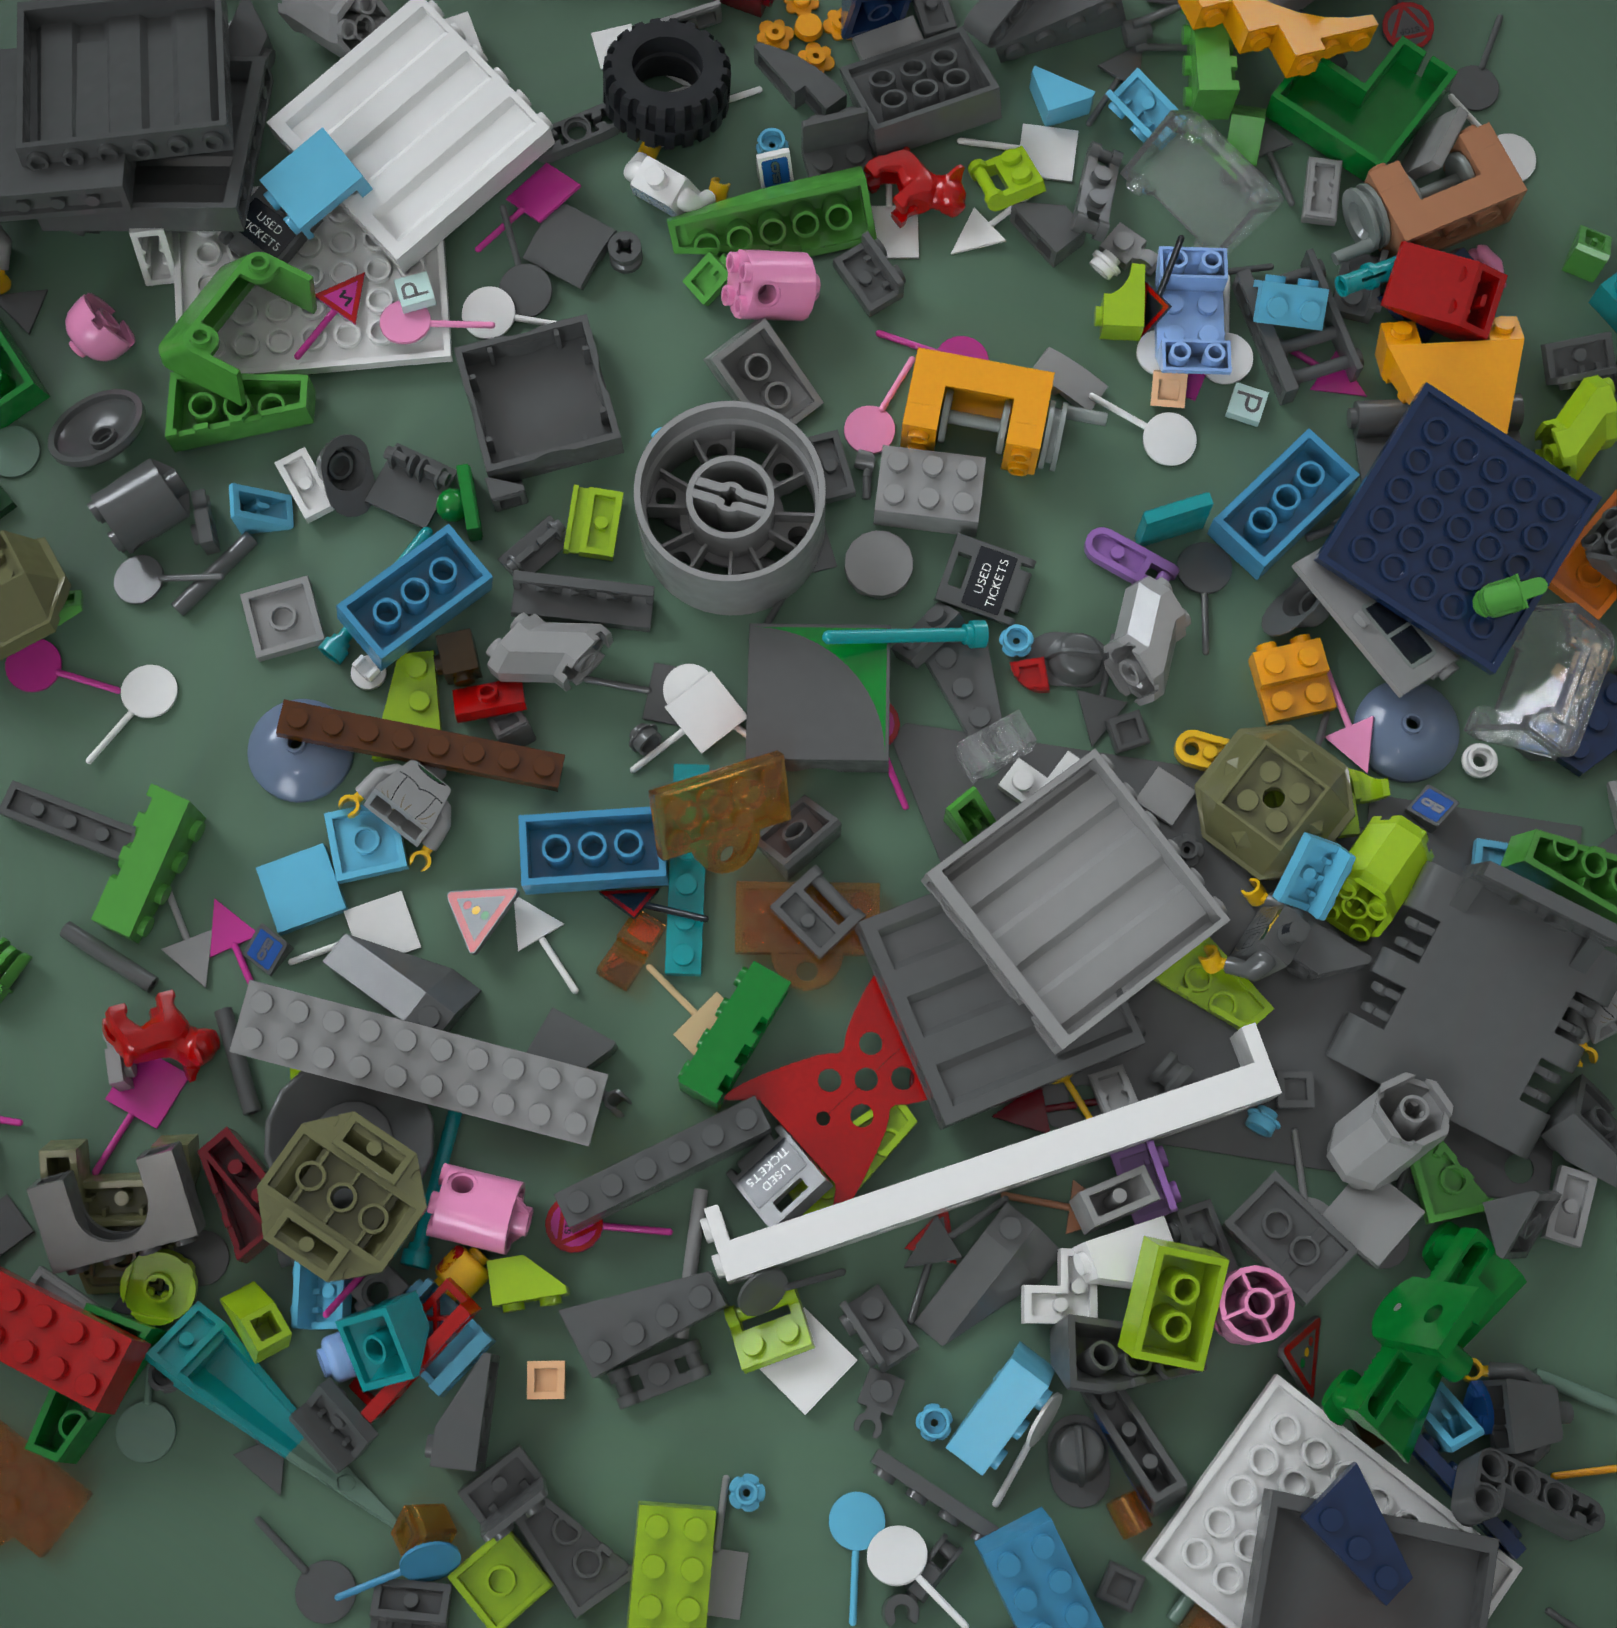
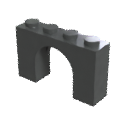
M181 1141L145 1150L136 1159L148 1199V1213L144 1224L133 1230L112 1231L97 1224L85 1209L73 1170L37 1179L26 1189L53 1274L66 1271L69 1276L88 1270L90 1264L103 1262L104 1266L113 1265L123 1261L126 1258L125 1255L139 1252L140 1256H146L161 1250V1245L175 1242V1246H183L198 1239L197 1236L207 1224Z

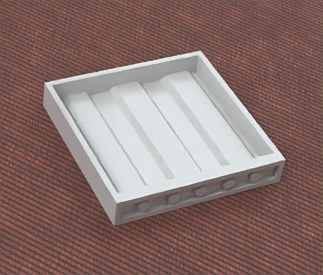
M426 0L408 1L266 122L274 137L290 154L322 127L373 188L364 197L356 190L339 206L403 273L408 271L555 144L551 131L554 127L546 115L542 112L536 114L530 108L532 104L527 96L520 89L515 92L508 85L510 82L500 68L495 67L492 69L488 65V59L483 51L476 44L471 47L465 41L466 36L456 23L448 24L443 18L444 13L433 0L429 2Z

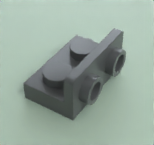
M1382 249L1378 257L1363 254L1340 264L1338 276L1358 270L1362 264L1368 262L1375 264L1386 260L1389 250ZM1382 283L1376 289L1370 291L1363 289L1346 297H1341L1335 288L1333 297L1342 318L1369 324L1374 312L1380 313L1382 309L1381 302L1377 298L1383 294L1380 292Z
M1211 1199L1164 1216L1174 1242L1214 1250L1230 1260L1227 1273L1239 1269Z
M879 1284L849 1304L846 1300L839 1304L843 1315L838 1317L850 1337L857 1334L864 1344L859 1348V1351L870 1368L877 1364L883 1374L920 1349L918 1343Z

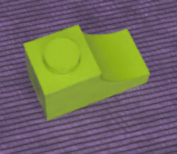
M1132 263L1125 284L1111 294L1104 293L1101 306H1095L1094 326L1100 327L1099 339L1140 341L1144 329L1145 264Z

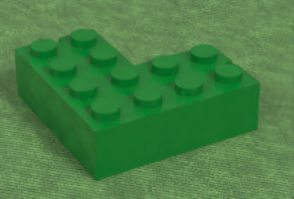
M1402 35L1365 83L1325 58H1321L1316 71L1309 75L1284 78L1271 95L1266 109V117L1329 159L1341 160L1344 169L1365 182L1367 173L1371 168L1380 163L1388 165L1395 162L1447 95L1458 71L1432 56L1422 77L1418 76L1417 73L1427 51Z

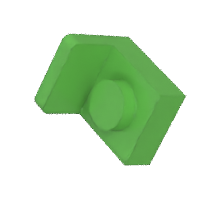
M708 252L682 280L705 306H709L721 294L723 286L727 285V255L724 253L720 256Z

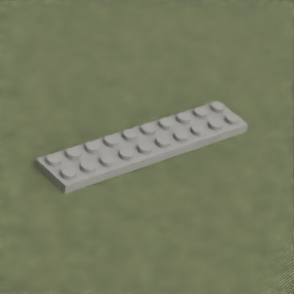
M249 980L229 1052L585 1146H590L609 1074L254 980Z

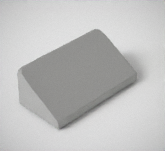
M720 0L712 1L660 18V20L669 21L670 18H675L684 24H687L689 21L696 24L700 30L722 22Z

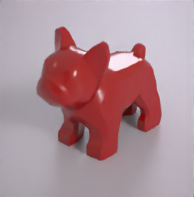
M906 146L902 150L890 152L886 155H878L869 160L864 167L868 190L872 194L877 192L882 184H897L899 193L892 200L896 209L891 212V218L899 228L906 224L909 217L923 214L931 209L938 210L942 214L954 218L962 213L966 207V192L962 184L965 168L962 164L954 167L945 175H936L929 171L911 152L910 148Z
M174 990L164 991L156 995L157 1007L150 1009V1020L143 1026H139L128 1019L126 1016L128 1009L125 1003L114 1005L107 1009L105 1012L106 1018L102 1019V1031L106 1040L114 1046L116 1052L123 1058L126 1067H131L133 1063L139 1064L159 1058H173L182 1064L185 1076L191 1083L196 1081L200 1068L211 1061L217 1050L220 1049V1038L216 1030L190 1026L186 1017L174 1005L176 997Z

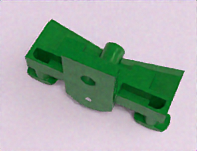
M1451 1221L1444 1222L1433 1232L1422 1251L1423 1261L1431 1270V1276L1427 1278L1412 1276L1395 1287L1378 1306L1372 1320V1336L1382 1347L1376 1353V1357L1372 1359V1363L1368 1365V1369L1364 1371V1375L1361 1376L1352 1369L1341 1372L1328 1387L1321 1404L1322 1410L1330 1421L1340 1426L1344 1424L1346 1419L1356 1421L1361 1427L1390 1446L1402 1461L1407 1464L1415 1448L1442 1376L1449 1382H1457L1470 1372L1473 1366V1359L1463 1348L1527 1283L1523 1274L1509 1259H1502L1496 1255L1494 1244L1479 1229L1460 1228Z

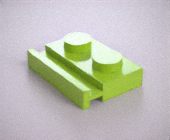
M574 484L563 554L573 553L579 554L581 557L613 561L624 492L594 487L583 488Z

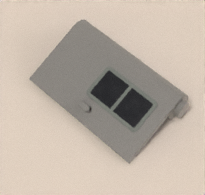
M1321 548L1291 566L1399 698L1430 678L1434 680L1439 677L1444 681L1459 669L1456 663L1460 660V657L1457 653L1315 562L1314 559Z

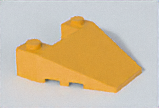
M1517 316L1494 317L1488 339L1481 341L1421 343L1414 321L1380 324L1375 358L1382 379L1386 384H1393L1398 391L1397 397L1403 404L1408 403L1410 405L1420 387L1427 382L1505 434L1508 433L1525 339Z

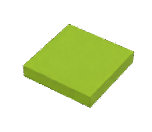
M513 1531L499 1541L492 1538L447 1576L487 1628L508 1627L554 1586L548 1574Z

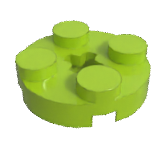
M164 1248L150 1255H138L125 1269L120 1281V1296L123 1303L125 1302L132 1311L130 1314L138 1321L154 1326L169 1324L184 1315L194 1303L198 1292V1278L195 1273L194 1263L180 1253ZM157 1278L164 1279L165 1284L169 1285V1290H164L161 1296L155 1295V1288L149 1286L150 1281L155 1282Z

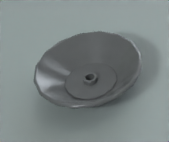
M300 1071L280 1090L266 1119L264 1156L270 1169L302 1123L355 1111L417 1153L423 1179L433 1157L434 1120L428 1104ZM347 1188L338 1190L333 1198L335 1207L343 1209L350 1206L353 1201V1192Z

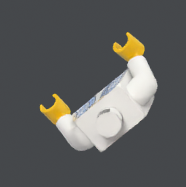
M643 141L637 153L631 158L624 169V177L631 182L632 193L672 217L725 200L731 185L730 183L720 184L719 177H712L709 189L700 192L687 177L656 160L662 146L655 148L647 147Z

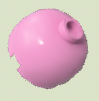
M92 293L81 296L67 313L65 325L67 334L71 339L69 346L82 358L88 356L93 360L105 362L115 360L127 352L136 341L134 334L123 320L119 325L112 316L115 310Z

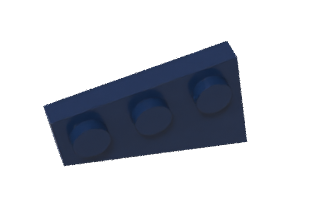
M1609 671L1603 677V682L1598 684L1568 728L1569 732L1555 760L1578 777L1617 749V676Z
M1352 1462L1301 1514L1300 1518L1383 1605L1387 1606L1413 1577L1358 1464Z

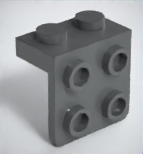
M519 1443L458 1490V1495L480 1523L481 1537L485 1542H488L492 1538L499 1541L508 1535L515 1527L513 1522L523 1514L530 1517L538 1512L546 1504L544 1498L548 1495L546 1478Z

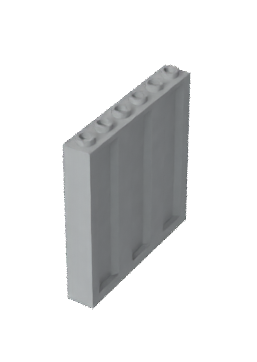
M1096 748L940 862L921 879L923 885L934 895L942 906L943 911L963 937L972 944L988 965L990 972L1007 994L1019 1006L1025 1004L1033 1014L1031 1020L1035 1024L1036 1031L1055 1055L1230 921L1226 915L1227 909L1219 898L1210 895L1204 887L1205 882L1196 869L1188 867L1181 858L1182 852L1173 840L1166 839L1159 830L1160 825L1156 817L1151 812L1144 811L1136 801L1137 795L1134 789L1128 783H1122L1114 773L1115 767L1111 760L1104 754L1100 755ZM1121 988L1123 994L1117 997L1115 992Z

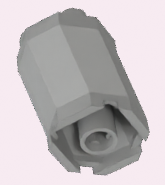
M282 0V3H278V13L293 31L303 33L340 58L344 57L391 17V12L381 0Z
M1147 576L1125 589L1114 639L1104 646V653L1109 652V658L1104 661L1105 670L1118 691L1125 696L1131 693L1138 698L1134 702L1140 706L1155 701L1165 693L1176 642L1186 636V627L1191 624L1190 615L1181 607L1173 594L1171 584L1163 577L1155 580L1151 576Z
M523 612L513 620L510 626L511 630L503 639L497 638L490 644L486 651V654L490 657L487 666L490 673L501 682L556 683L564 691H568L571 689L569 682L572 681L576 686L581 684L583 679L589 676L601 663L605 655L600 650L604 644L610 648L613 638L611 632L602 624L545 622L536 614L528 616Z
M1408 1072L1400 1074L1381 1083L1376 1092L1335 1124L1330 1141L1328 1142L1326 1157L1343 1182L1348 1183L1357 1190L1368 1189L1374 1191L1398 1179L1403 1171L1446 1138L1454 1106L1437 1081L1427 1078L1425 1081L1415 1079L1416 1075Z

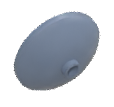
M1387 683L1381 684L1366 695L1356 710L1353 724L1374 716L1369 767L1377 774L1389 780L1403 783L1427 780L1442 771L1452 760L1457 750L1460 731L1456 713L1448 700L1439 691L1427 684L1422 683L1401 698L1395 694ZM1406 720H1414L1417 724V729L1409 728Z
M291 700L333 709L332 707L315 700ZM281 703L266 712L253 728L247 752L251 772L257 782L268 793L281 800L301 803L320 799L330 794L344 781L351 769L354 752L302 742L299 748L292 749L290 746L294 740L280 738L276 735L283 705Z

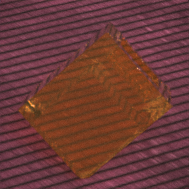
M442 1503L404 1505L391 1531L401 1557L411 1548L423 1543L442 1541L452 1544L457 1533L446 1506Z

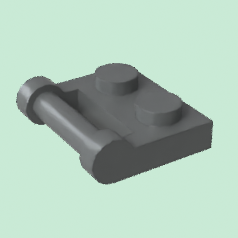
M814 865L770 906V910L820 961L844 937L855 929L858 922L866 918V914L860 908L855 909L822 876L824 872L817 865ZM813 886L845 919L839 926L805 892L809 887Z

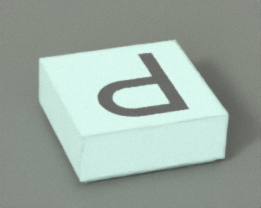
M427 271L394 280L404 314L437 305Z
M1236 382L1225 417L1258 427L1269 392Z

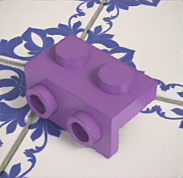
M1152 1139L1110 1155L1117 1176L1145 1165L1161 1198L1132 1213L1131 1217L1134 1225L1178 1211L1176 1203L1182 1202L1175 1180L1171 1182L1167 1180L1163 1168L1168 1167L1169 1162L1162 1145L1156 1147Z

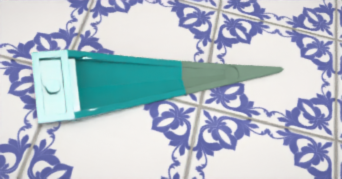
M197 1301L146 1353L145 1360L174 1383V1387L395 1530L400 1529V1522L348 1466L338 1474L332 1471L289 1421V1416L297 1408L261 1365L254 1363L246 1347L228 1324L200 1301Z

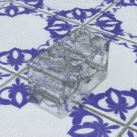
M1018 709L958 742L955 756L973 784L1032 752L1037 738Z

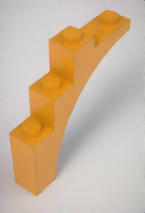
M1177 0L1193 30L1205 27L1212 28L1223 23L1239 54L1251 51L1259 52L1269 47L1285 78L1298 75L1306 76L1315 72L1321 58L1328 59L1337 54L1350 51L1358 52L1367 48L1379 25L1373 14L1350 18L1322 17L1296 12L1267 0Z

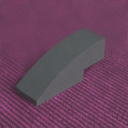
M760 42L754 45V63L794 109L806 103L816 115H829L838 113L846 108L847 94L817 67L780 48Z

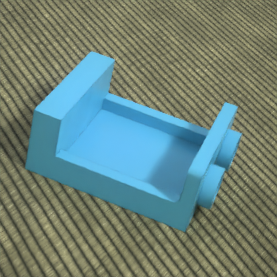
M323 127L259 179L268 190L263 194L267 201L276 211L282 207L288 214L283 218L285 223L296 235L302 231L309 240L315 236L310 229L356 190L362 197L373 190L371 185Z
M427 1278L424 1282L419 1279L406 1293L416 1290L423 1305L439 1286L431 1278ZM446 1293L440 1298L441 1315H450L459 1305ZM433 1307L426 1315H433ZM472 1319L420 1376L439 1397H445L478 1362L481 1355L486 1353L495 1344L496 1340ZM428 1321L430 1328L427 1339L434 1333L433 1321Z

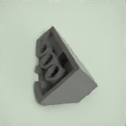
M346 933L322 961L394 1017L447 1032L453 1029L481 993L478 987L452 968Z
M1581 1074L1576 1077L1546 1113L1550 1115V1118L1541 1136L1545 1144L1551 1150L1557 1151L1566 1161L1617 1188V1121L1611 1114L1616 1108L1591 1081Z

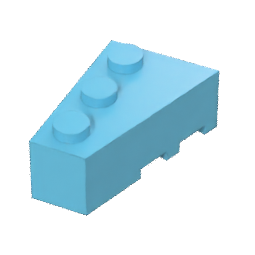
M1021 1341L1013 1350L1012 1356L1003 1368L997 1372L992 1379V1383L961 1422L946 1446V1449L982 1476L989 1466L994 1470L998 1468L1008 1454L1004 1446L1011 1437L1018 1440L1030 1424V1421L1026 1419L1027 1415L1033 1407L1040 1411L1053 1393L1048 1387L1055 1370L1050 1363Z

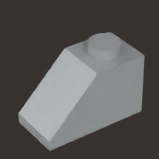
M1142 1165L1080 1191L1068 1202L1083 1234L1087 1235L1117 1222L1161 1198L1145 1165Z

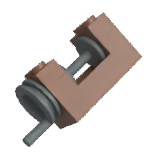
M1490 122L1479 127L1471 125L1459 133L1443 166L1446 175L1443 179L1419 188L1415 181L1406 174L1398 160L1388 165L1380 163L1368 171L1364 183L1358 184L1355 188L1347 189L1342 197V211L1346 226L1355 243L1331 254L1333 263L1337 266L1363 254L1372 253L1377 249L1380 252L1382 249L1389 250L1387 257L1389 259L1397 255L1402 241L1441 251L1509 222L1528 189Z

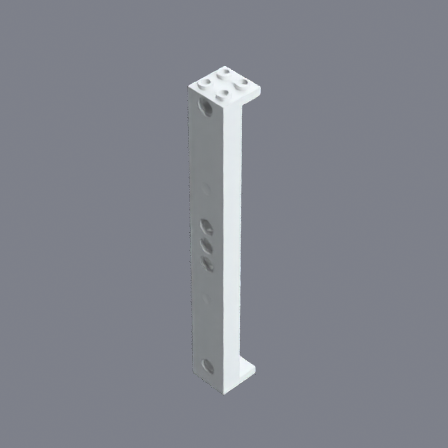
M1256 1023L1241 1027L1230 1037L1240 1064L1239 1068L730 1240L719 1206L713 1205L704 1208L706 1218L700 1219V1223L708 1244L715 1242L718 1254L711 1257L719 1279L726 1278L728 1284L732 1285L749 1279L763 1269H779L1109 1157L1111 1154L1143 1144L1146 1141L1152 1139L1156 1141L1270 1102L1280 1095L1282 1091Z

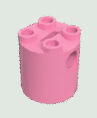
M739 249L737 252H729L727 254V285H724L722 288L721 299L724 306H730V310L735 318L804 321L809 317L814 302L819 297L821 284L820 278L816 274L813 260L808 253Z
M447 1163L443 1164L439 1176V1185H442L440 1192L433 1191L428 1203L427 1213L432 1215L428 1222L426 1236L507 1255L514 1241L522 1236H527L531 1225L533 1207L524 1204L525 1183Z
M1254 1265L1226 1274L1214 1324L1215 1330L1226 1341L1233 1344L1246 1346L1274 1340L1287 1330L1293 1320L1295 1301L1291 1287L1283 1276L1267 1267Z

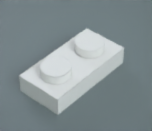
M305 447L274 462L308 524L334 510L326 496L324 483L319 478L316 466Z

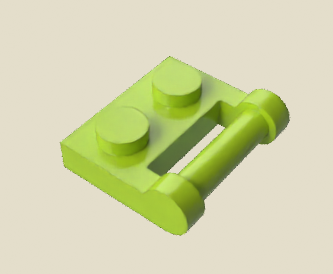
M1023 146L1006 150L1001 155L986 161L974 159L967 168L972 180L977 181L984 192L985 203L991 211H1000L1046 192L1044 180ZM998 174L1006 189L1003 191L997 189L990 177Z
M797 1288L786 1291L780 1302L768 1311L770 1312L789 1305L790 1314L744 1330L742 1322L756 1316L745 1315L735 1305L724 1309V1315L731 1331L740 1366L745 1374L815 1348Z

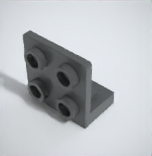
M866 106L859 108L847 107L838 113L829 115L817 114L801 122V154L808 177L861 166L864 174H866L864 167L873 158L867 139L869 113Z

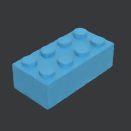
M1308 428L1213 519L1207 535L1252 577L1259 580L1352 490L1360 474Z
M447 524L337 604V619L380 671H383L492 590L493 576L450 524Z
M663 806L518 815L521 886L526 895L669 885Z
M1042 1506L974 1542L1015 1628H1104L1052 1519Z

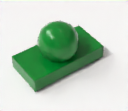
M468 463L456 465L460 490L449 488L442 491L436 500L437 513L447 522L456 523L465 518L470 542L482 540L483 532L471 467Z

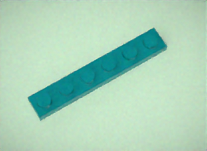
M674 764L668 907L704 915L710 766L702 764ZM667 914L666 976L701 977L704 922Z

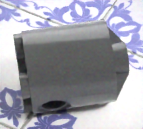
M152 458L145 460L123 474L106 488L90 495L92 501L87 503L88 508L98 522L101 521L102 524L107 522L112 529L107 535L117 550L122 553L126 550L130 554L134 553L144 543L159 537L190 517L189 489L173 467Z

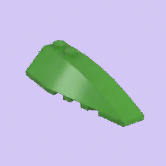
M861 166L759 189L667 219L674 254H707L708 252L718 254L719 252L729 253L737 252L739 249L805 252L810 257L853 248L861 243V235L867 231L874 240L877 239L866 176Z

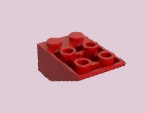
M1402 241L1381 306L1455 342L1487 340L1508 275L1476 260Z

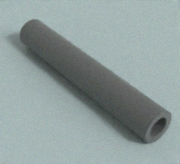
M245 531L202 574L223 573L226 576L258 544L257 541ZM221 580L194 581L171 605L182 616H185Z
M67 922L61 929L60 937L144 991L150 993L156 987L159 981L157 976L73 922Z
M225 1007L215 1011L214 1014L244 1116H249L262 1111L247 1057L229 1052L237 1023L232 1007Z

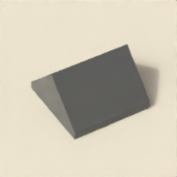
M803 795L756 835L752 842L780 874L789 881L841 836L842 824L831 813L806 795Z
M1533 1190L1483 1202L1496 1255L1502 1259L1526 1258L1562 1194L1557 1191Z

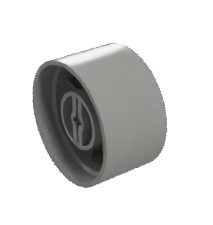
M718 401L706 403L686 410L666 423L654 435L643 451L634 480V504L642 547L650 569L659 582L673 596L691 607L704 612L719 615H745L773 607L782 599L790 597L805 583L817 564L824 543L826 486L823 467L814 446L792 421L770 408L750 402ZM736 447L758 450L769 455L760 466L748 458L735 454ZM714 454L724 455L709 460V458ZM693 456H697L701 463V466L694 472L688 484L670 474L676 467ZM780 473H787L791 476L781 482L775 479V476ZM806 485L814 501L815 513L784 512L780 497L788 495ZM663 498L675 500L674 504H658ZM649 518H660L663 520L665 518L680 519L682 534L660 544L650 530ZM709 526L718 528L720 531L715 530V529H713V528H711V527H709ZM795 536L804 537L798 545L791 542L790 539ZM774 547L787 553L781 560L765 568L762 567L759 561ZM681 561H685V562L689 563L690 565L688 566V565L682 563ZM706 561L716 566L728 568V575L708 573L699 569Z

